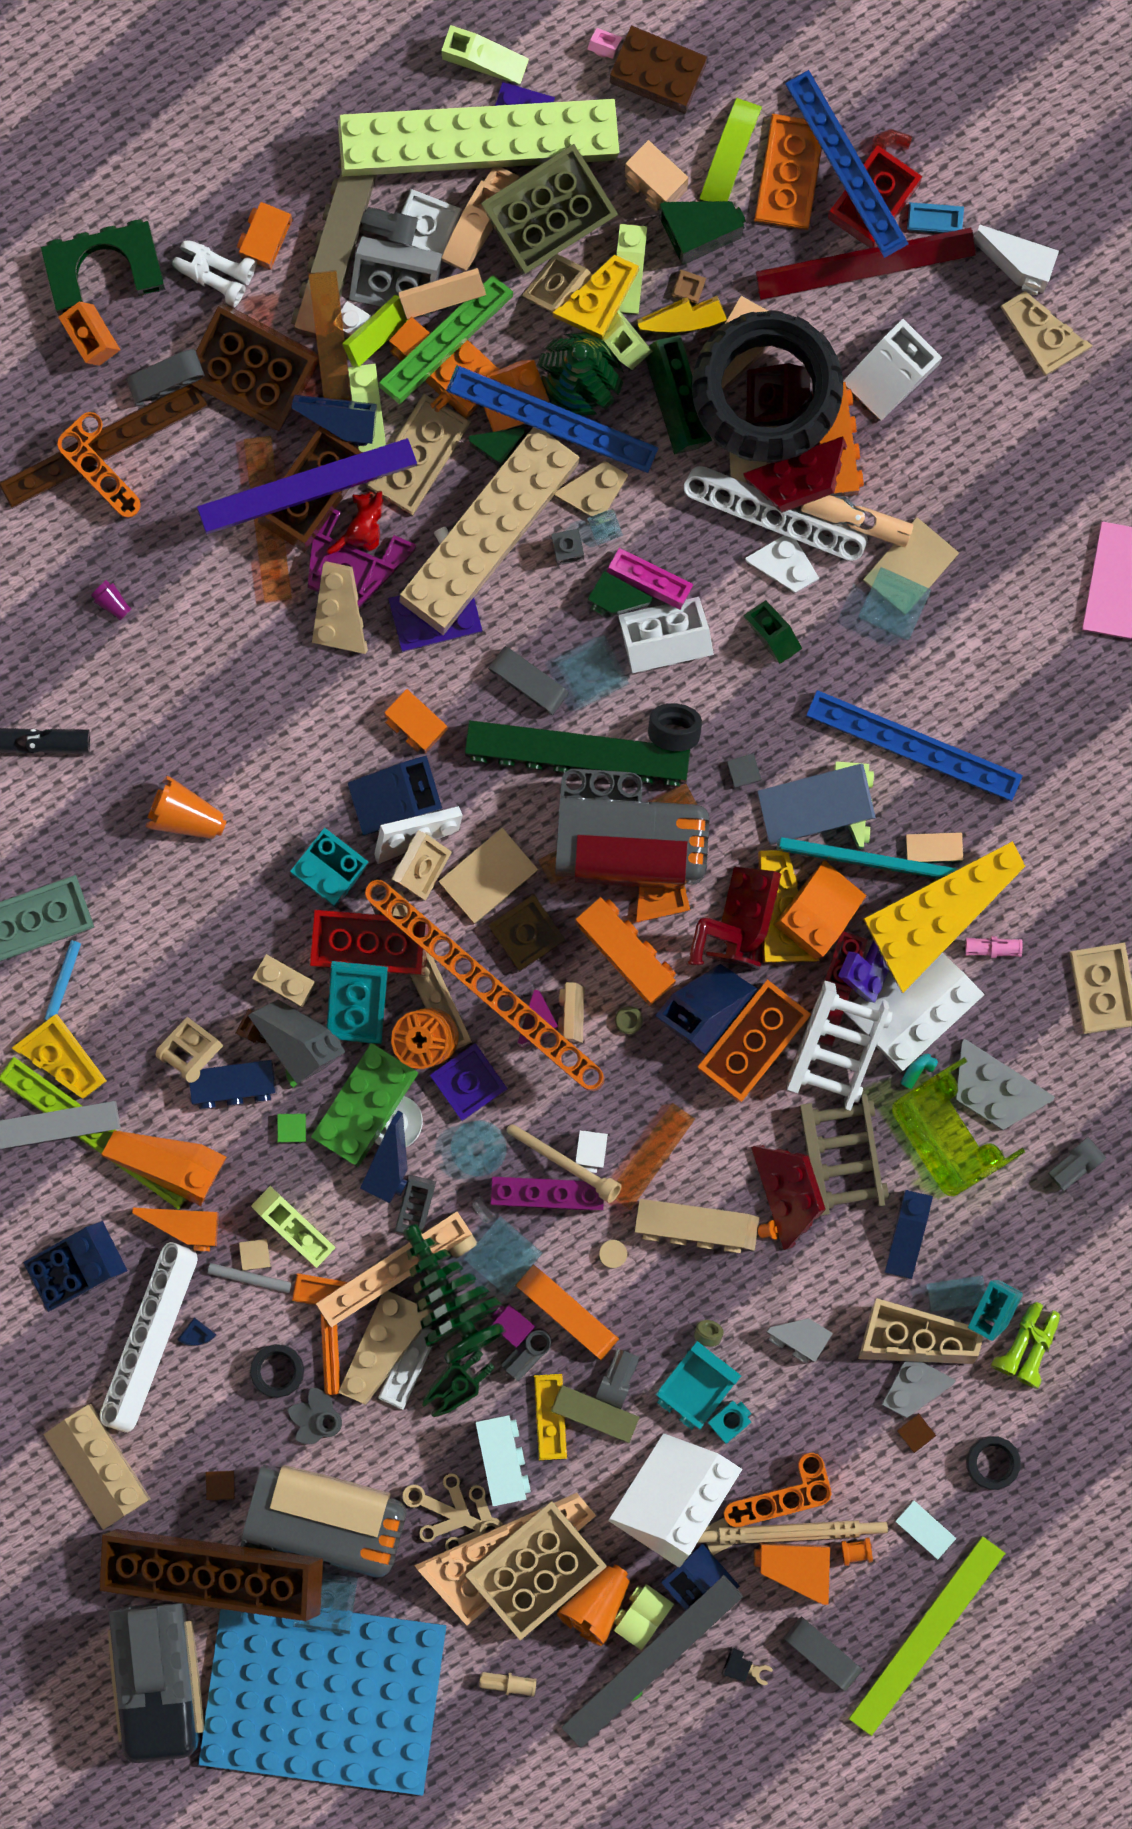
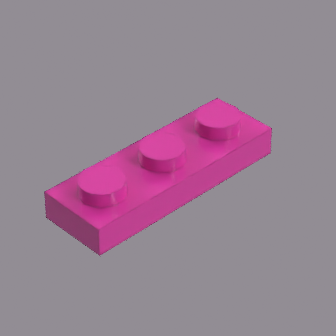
M621 548L617 550L607 569V573L681 610L693 587L692 583Z

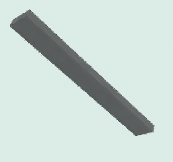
M723 1575L561 1728L582 1748L728 1612L743 1595Z

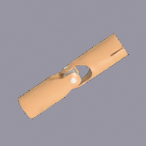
M831 495L801 506V512L833 523L849 522L847 525L851 529L902 547L907 546L910 538L907 535H911L913 529L912 523L862 506H853V509L843 499ZM865 511L874 517V525L866 530L859 528L865 519Z

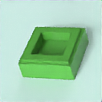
M278 1114V1142H306V1114Z

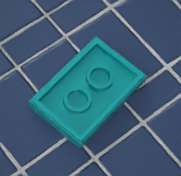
M332 961L327 1028L339 1040L382 1044L388 967Z

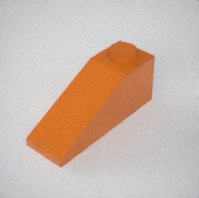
M133 1208V1214L185 1244L193 1245V1251L210 1252V1246L217 1247L218 1212Z

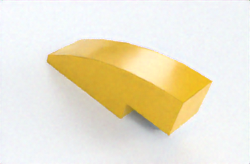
M714 296L694 306L691 305L688 297H685L637 319V322L642 330L683 332L713 326L726 321L727 317L718 296Z

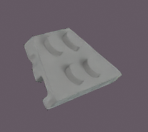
M963 1039L961 1043L956 1101L1001 1130H1004L1054 1100L1055 1097L968 1040Z

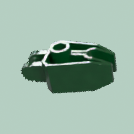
M479 1349L466 1360L462 1361L460 1359L449 1364L430 1386L423 1399V1407L437 1397L444 1398V1401L432 1411V1417L447 1414L478 1395L480 1381L495 1368L490 1362L484 1365L476 1374L470 1370V1367L483 1356Z

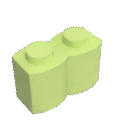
M647 1584L643 1588L639 1585L629 1597V1600L633 1603L627 1611L621 1609L614 1621L616 1625L614 1631L641 1651L674 1605V1603Z

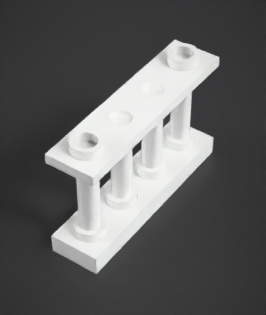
M824 981L786 1079L787 1090L798 1093L801 1085L810 1084L845 1096V1109L851 1111L853 1103H858L863 1091L861 1083L883 1027L888 1028L892 1012H890L888 1001L882 1000L879 1011L839 998L835 984ZM838 1009L874 1021L869 1036L829 1023L830 1020L827 1017L830 1010ZM825 1034H829L864 1046L859 1061L820 1048V1045L817 1044L820 1035L825 1036ZM819 1059L855 1071L850 1085L810 1073L808 1069L810 1061Z

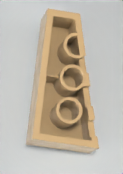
M639 1199L635 1232L643 1234V1240L659 1242V1237L670 1238L669 1243L686 1246L687 1241L697 1242V1247L713 1249L714 1245L724 1246V1251L741 1253V1249L755 1251L760 1217L745 1213Z
M876 1298L871 1309L858 1359L974 1364L979 1356L983 1336L969 1329L967 1324Z

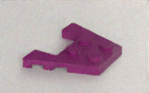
M335 509L312 541L308 588L319 592L322 568L325 562L353 567L358 594V608H360L411 556L416 549V544L393 535L382 559L349 545L343 546L336 553L327 554L326 550L337 542V540L330 538L341 513Z

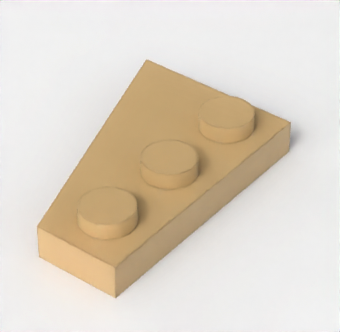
M331 562L323 564L312 643L366 654L368 648L362 628L364 626L358 608V594L353 567Z

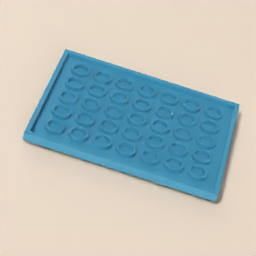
M321 1608L320 1615L308 1621L220 1609L199 1765L423 1796L447 1625Z

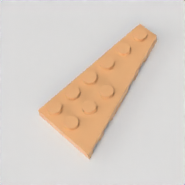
M578 1493L554 1503L577 1531L596 1516ZM543 1508L414 1566L467 1626L491 1605L465 1575Z

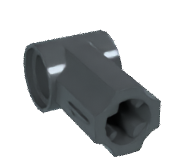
M368 207L366 212L363 213L361 223L365 231L386 236L388 240L412 246L418 218Z
M1089 1136L1076 1148H1073L1069 1152L1070 1155L1059 1162L1048 1173L1062 1191L1069 1188L1085 1173H1090L1107 1158Z
M543 1329L531 1331L522 1343L505 1359L501 1366L519 1382L538 1360L549 1351L552 1342L551 1336ZM535 1335L544 1336L547 1341L546 1347L541 1350L533 1348L531 1338Z
M617 1348L607 1375H604L595 1399L621 1409L629 1391V1382L634 1374L639 1357Z

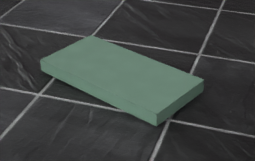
M76 875L0 902V962L95 928Z

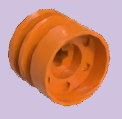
M427 1007L406 1013L397 1021L392 1030L391 1044L394 1054L403 1064L410 1068L425 1069L444 1063L453 1056L458 1046L459 1033L456 1023L449 1014L438 1008ZM417 1036L426 1037L427 1042L417 1041Z

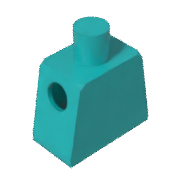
M991 1280L968 1328L994 1341L1009 1325L1023 1293L1000 1280ZM986 1321H991L995 1324L994 1326H991L988 1323H986Z

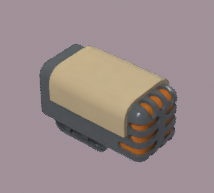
M264 1464L260 1468L241 1538V1547L323 1558V1563L373 1577H383L391 1571L394 1565L407 1511L402 1502L391 1499V1493L288 1465H284L280 1469Z

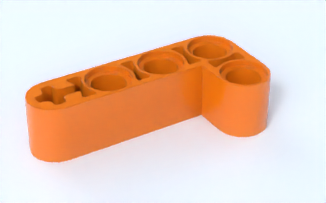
M84 413L58 438V450L119 515L131 518L139 512L140 500L89 446L101 433L103 424L101 418L96 413ZM86 418H94L98 422V428L95 432L87 433L83 430L82 422ZM66 437H74L77 440L78 447L75 451L67 452L63 449L62 441ZM92 457L97 461L95 471L85 472L82 469L81 462L84 458ZM111 477L116 481L117 487L113 492L107 493L102 490L100 484L104 478ZM124 488L126 492L122 493V496L127 501L131 498L135 501L133 504L135 510L132 512L126 510L124 512L121 510L123 503L118 498L116 502H113L110 498L116 496L120 489Z
M534 1264L515 1285L600 1360L618 1342L619 1338Z
M812 1452L803 1454L798 1461L801 1484L732 1501L724 1508L723 1517L730 1526L742 1527L826 1504L831 1498V1487L823 1459L818 1454ZM809 1457L816 1458L819 1464L818 1469L814 1473H807L803 1468L804 1461ZM815 1485H822L826 1490L825 1497L820 1501L813 1500L810 1495V1491ZM788 1492H795L798 1495V1504L793 1508H788L783 1503V1497ZM761 1499H767L771 1503V1510L766 1515H760L756 1511V1503ZM751 1502V1511L755 1518L749 1519V1514L741 1515L739 1522H736L734 1518H729L728 1514L732 1513V1507L737 1506L738 1510L748 1509L745 1503Z

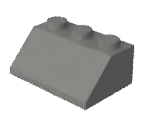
M362 236L355 255L349 300L382 307L394 295L399 296L398 292L437 281L443 253ZM431 312L423 314V316L430 317Z

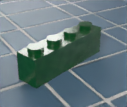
M681 335L656 340L649 345L652 352L645 359L673 453L675 455L697 450L711 442L712 438L701 424L694 406L692 395L693 375Z

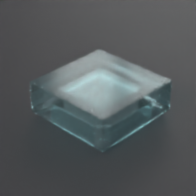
M613 508L587 518L597 546L623 536Z

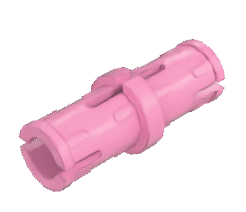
M991 936V939L966 938L965 956L984 955L990 956V958H997V956L1022 957V939H997V936Z

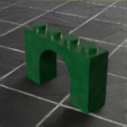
M141 219L128 222L127 226L117 229L116 226H108L100 229V233L89 235L87 232L74 235L72 240L62 241V239L48 241L46 243L47 246L41 247L58 316L62 315L79 301L83 302L78 280L79 269L86 257L99 250L116 251L129 261L139 296L166 290L148 221L143 222Z

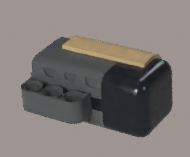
M170 1601L111 1609L108 1611L110 1624L108 1640L118 1737L119 1742L122 1741V1751L125 1758L132 1763H146L189 1757L200 1744V1733L204 1731L194 1626L193 1620L188 1619L186 1604Z

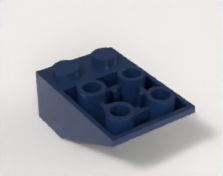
M427 755L393 765L348 782L363 836L380 831V826L443 810Z
M719 964L673 993L655 1016L670 1031L704 1055H707L757 993L758 989L722 964Z
M103 1221L83 1228L23 1262L48 1312L128 1271Z

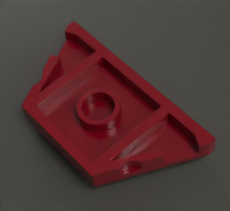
M842 436L812 447L800 456L781 462L769 463L745 472L743 475L749 485L752 484L766 500H770L783 513L834 494L837 484L836 477L840 473L842 466L840 458L842 451L846 450L847 444Z
M761 1144L753 1146L751 1150L783 1249L793 1248L796 1245L795 1241L800 1235L806 1233L812 1226L814 1219L819 1218L826 1210L809 1155L791 1154L789 1151L782 1149H769Z

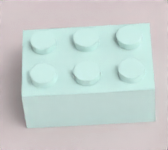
M510 1415L477 1421L476 1427L492 1505L497 1506L526 1500V1493H530L531 1489L528 1475L522 1476L520 1465H524L525 1460L522 1447L516 1448L514 1437H519L516 1419L510 1420Z

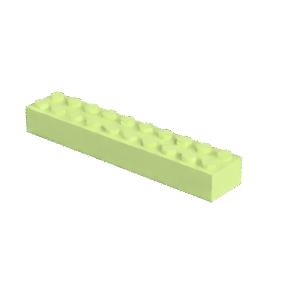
M615 99L340 115L338 120L342 177L541 165L572 144H575L585 162L616 160L619 155Z

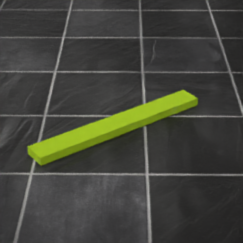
M15 1057L12 1058L0 1075V1082L43 1113L82 1106ZM114 1130L77 1137L102 1154ZM116 1164L178 1210L186 1201L185 1198Z
M982 1536L850 1715L849 1720L872 1736L1006 1554L985 1537Z

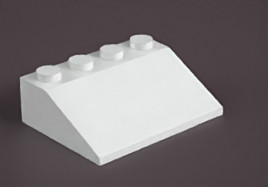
M941 953L904 993H901L889 970L875 1003L867 1002L861 996L853 1003L879 1011L882 1000L888 1001L892 1018L888 1028L883 1027L876 1047L901 1073L982 998L984 994L945 954ZM844 1012L865 1035L869 1036L874 1021Z
M663 1433L608 1521L680 1568L691 1554L742 1469L716 1452Z

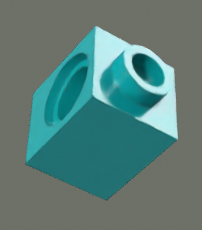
M732 1400L707 1423L723 1442L727 1444L751 1423L748 1417L752 1413L741 1401L736 1404ZM729 1412H735L739 1416V1424L733 1429L727 1428L723 1422L724 1416Z

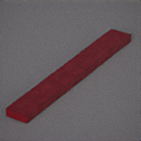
M970 227L907 240L908 245L885 258L878 247L756 271L759 297L762 300L976 256L973 230Z

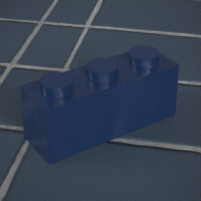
M272 1060L201 1069L199 1078L195 1082H189L192 1105H199V1110L216 1108L215 1103L226 1101L227 1106L244 1104L243 1099L254 1098L255 1103L271 1101V1095H277Z

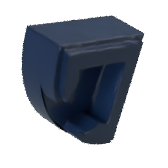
M194 1317L177 1340L186 1345L198 1346L208 1343L217 1334Z

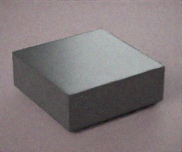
M754 753L727 761L734 788L762 780Z

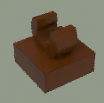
M248 1009L235 1034L253 1043L256 1041L265 1043L266 1040L260 1036L259 1030L248 1016L254 1011Z

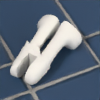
M183 241L180 249L194 256V259L190 263L175 257L172 262L174 268L193 279L197 284L200 283L205 287V283L218 290L225 296V302L228 305L236 307L245 293V285H249L254 275L257 261L247 257L240 263L233 262L212 252L205 245L193 241ZM209 266L228 274L239 282L229 281L210 272Z

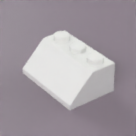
M699 597L686 599L681 610L669 604L618 615L632 673L645 672L658 667L671 666L680 662L714 655L708 623Z

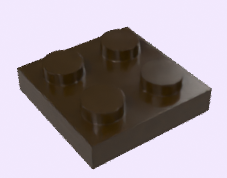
M534 894L488 925L519 972L566 941Z

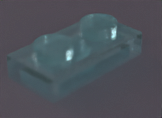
M983 1275L927 1284L931 1312L979 1305L985 1293Z

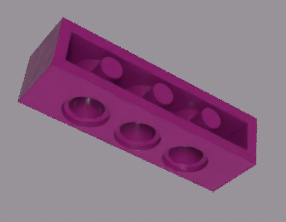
M492 1177L491 1206L603 1211L604 1200L599 1197L596 1188L585 1181Z

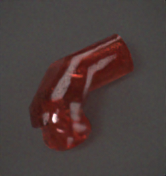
M888 129L875 135L872 150L877 145L886 150V147L893 144L909 149L913 136L894 129Z

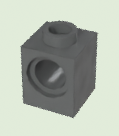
M579 528L551 534L557 566L584 560Z

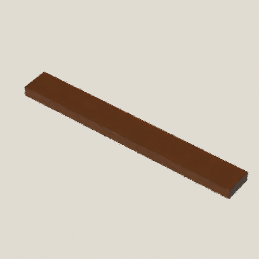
M191 384L102 429L101 433L89 446L105 461L208 407L199 388ZM78 442L64 450L67 452L75 451L78 447ZM58 452L1 482L0 487L13 509L80 473ZM86 457L81 462V467L84 471L97 465V461L92 457Z

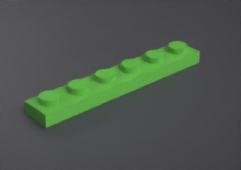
M492 275L483 284L486 291L485 296L462 303L379 382V387L398 404H401L513 297V291Z

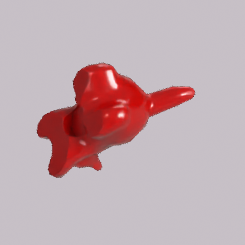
M371 491L360 495H352L353 502L357 505V515L350 523L346 533L326 550L327 554L338 552L346 544L364 548L367 551H372L378 547L380 529L377 521L382 516V491H378L376 495Z

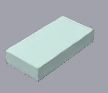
M914 1500L895 1521L937 1560L956 1540L948 1530Z

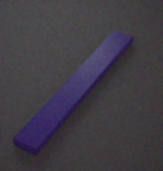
M406 438L197 506V511L207 535L416 467L417 461L409 439Z

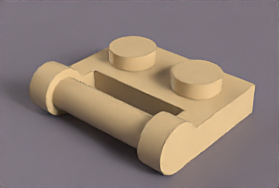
M186 1017L157 1048L156 1057L164 1063L168 1062L181 1072L182 1077L186 1081L192 1083L199 1078L200 1070L214 1057L223 1045L218 1039ZM177 1047H180L193 1057L188 1064L174 1054V1050Z

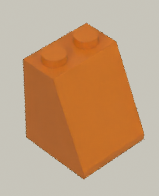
M759 1543V1549H754L753 1565L759 1567V1572L762 1575L822 1605H828L829 1546Z

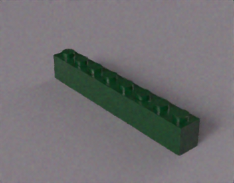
M469 720L465 756L471 757L470 761L474 763L486 764L487 759L498 760V765L514 767L515 763L526 764V769L542 770V766L553 767V772L563 774L570 769L632 772L637 774L644 784H652L653 780L664 781V786L680 787L681 783H686L690 749L670 751L650 742Z

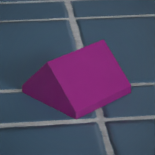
M534 989L529 1007L558 1031V1025L540 991ZM526 1015L522 1029L529 1030L534 1026L535 1019L533 1016ZM520 1034L517 1042L518 1047L521 1048L532 1044L522 1034Z

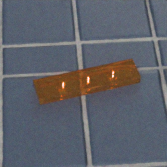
M674 1103L671 1104L617 1180L621 1184V1190L615 1199L627 1209H632L692 1125L695 1118Z

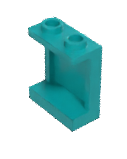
M696 1341L655 1394L660 1398L656 1403L669 1413L672 1409L676 1410L682 1415L679 1421L691 1430L695 1426L701 1429L731 1388L741 1378V1375Z

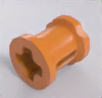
M869 1537L859 1542L847 1543L846 1541H841L844 1566H849L851 1562L865 1560L868 1563L873 1562Z

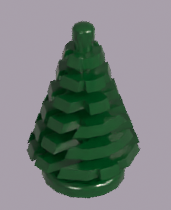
M587 332L563 334L568 338L553 339L544 348L549 352H546V354L541 353L537 363V367L547 373V377L541 376V380L548 399L552 404L581 416L596 415L597 413L592 408L600 406L606 410L615 401V398L610 395V390L617 395L621 391L623 381L612 368L614 366L624 373L621 363L602 339Z
M417 1224L405 1228L403 1234L412 1245V1248L407 1250L408 1260L418 1257L420 1261L409 1269L411 1277L419 1276L424 1272L428 1275L413 1286L415 1294L419 1295L432 1287L435 1288V1291L418 1302L417 1313L424 1312L441 1303L444 1304L422 1318L420 1321L421 1329H429L452 1318L424 1337L426 1346H434L459 1333L462 1341L444 1354V1359L449 1365L502 1336L506 1330L499 1323L477 1331L473 1325L502 1306L500 1301L495 1297L465 1311V1309L487 1296L490 1291L482 1285L457 1297L456 1294L471 1286L478 1279L469 1273L449 1283L448 1279L459 1273L463 1267L456 1261L441 1269L439 1264L451 1256L448 1251L443 1249L433 1254L430 1248L435 1247L438 1243L431 1237L424 1240Z

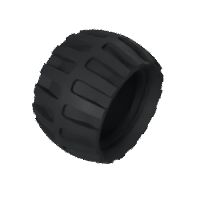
M783 311L749 312L725 323L705 343L693 372V402L704 429L724 450L748 461L781 462L807 452L819 443L831 429L842 403V370L838 357L828 339L808 321L798 316L785 314ZM773 346L789 351L804 364L812 379L813 399L807 410L792 423L775 428L754 426L739 418L726 403L721 386L724 371L736 356L754 347Z

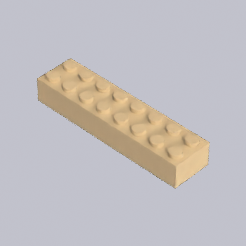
M533 427L402 591L399 602L444 635L554 497L556 491L562 487L576 469L580 457L549 433Z

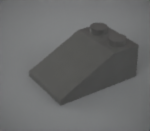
M276 1000L248 1015L297 1084L324 1070L345 1053L340 1040L328 1028L280 1000Z

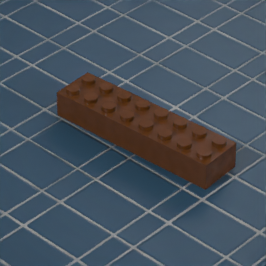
M116 1529L102 1535L99 1591L308 1621L320 1615L323 1558Z

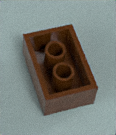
M631 25L611 71L610 83L686 114L707 65V56Z

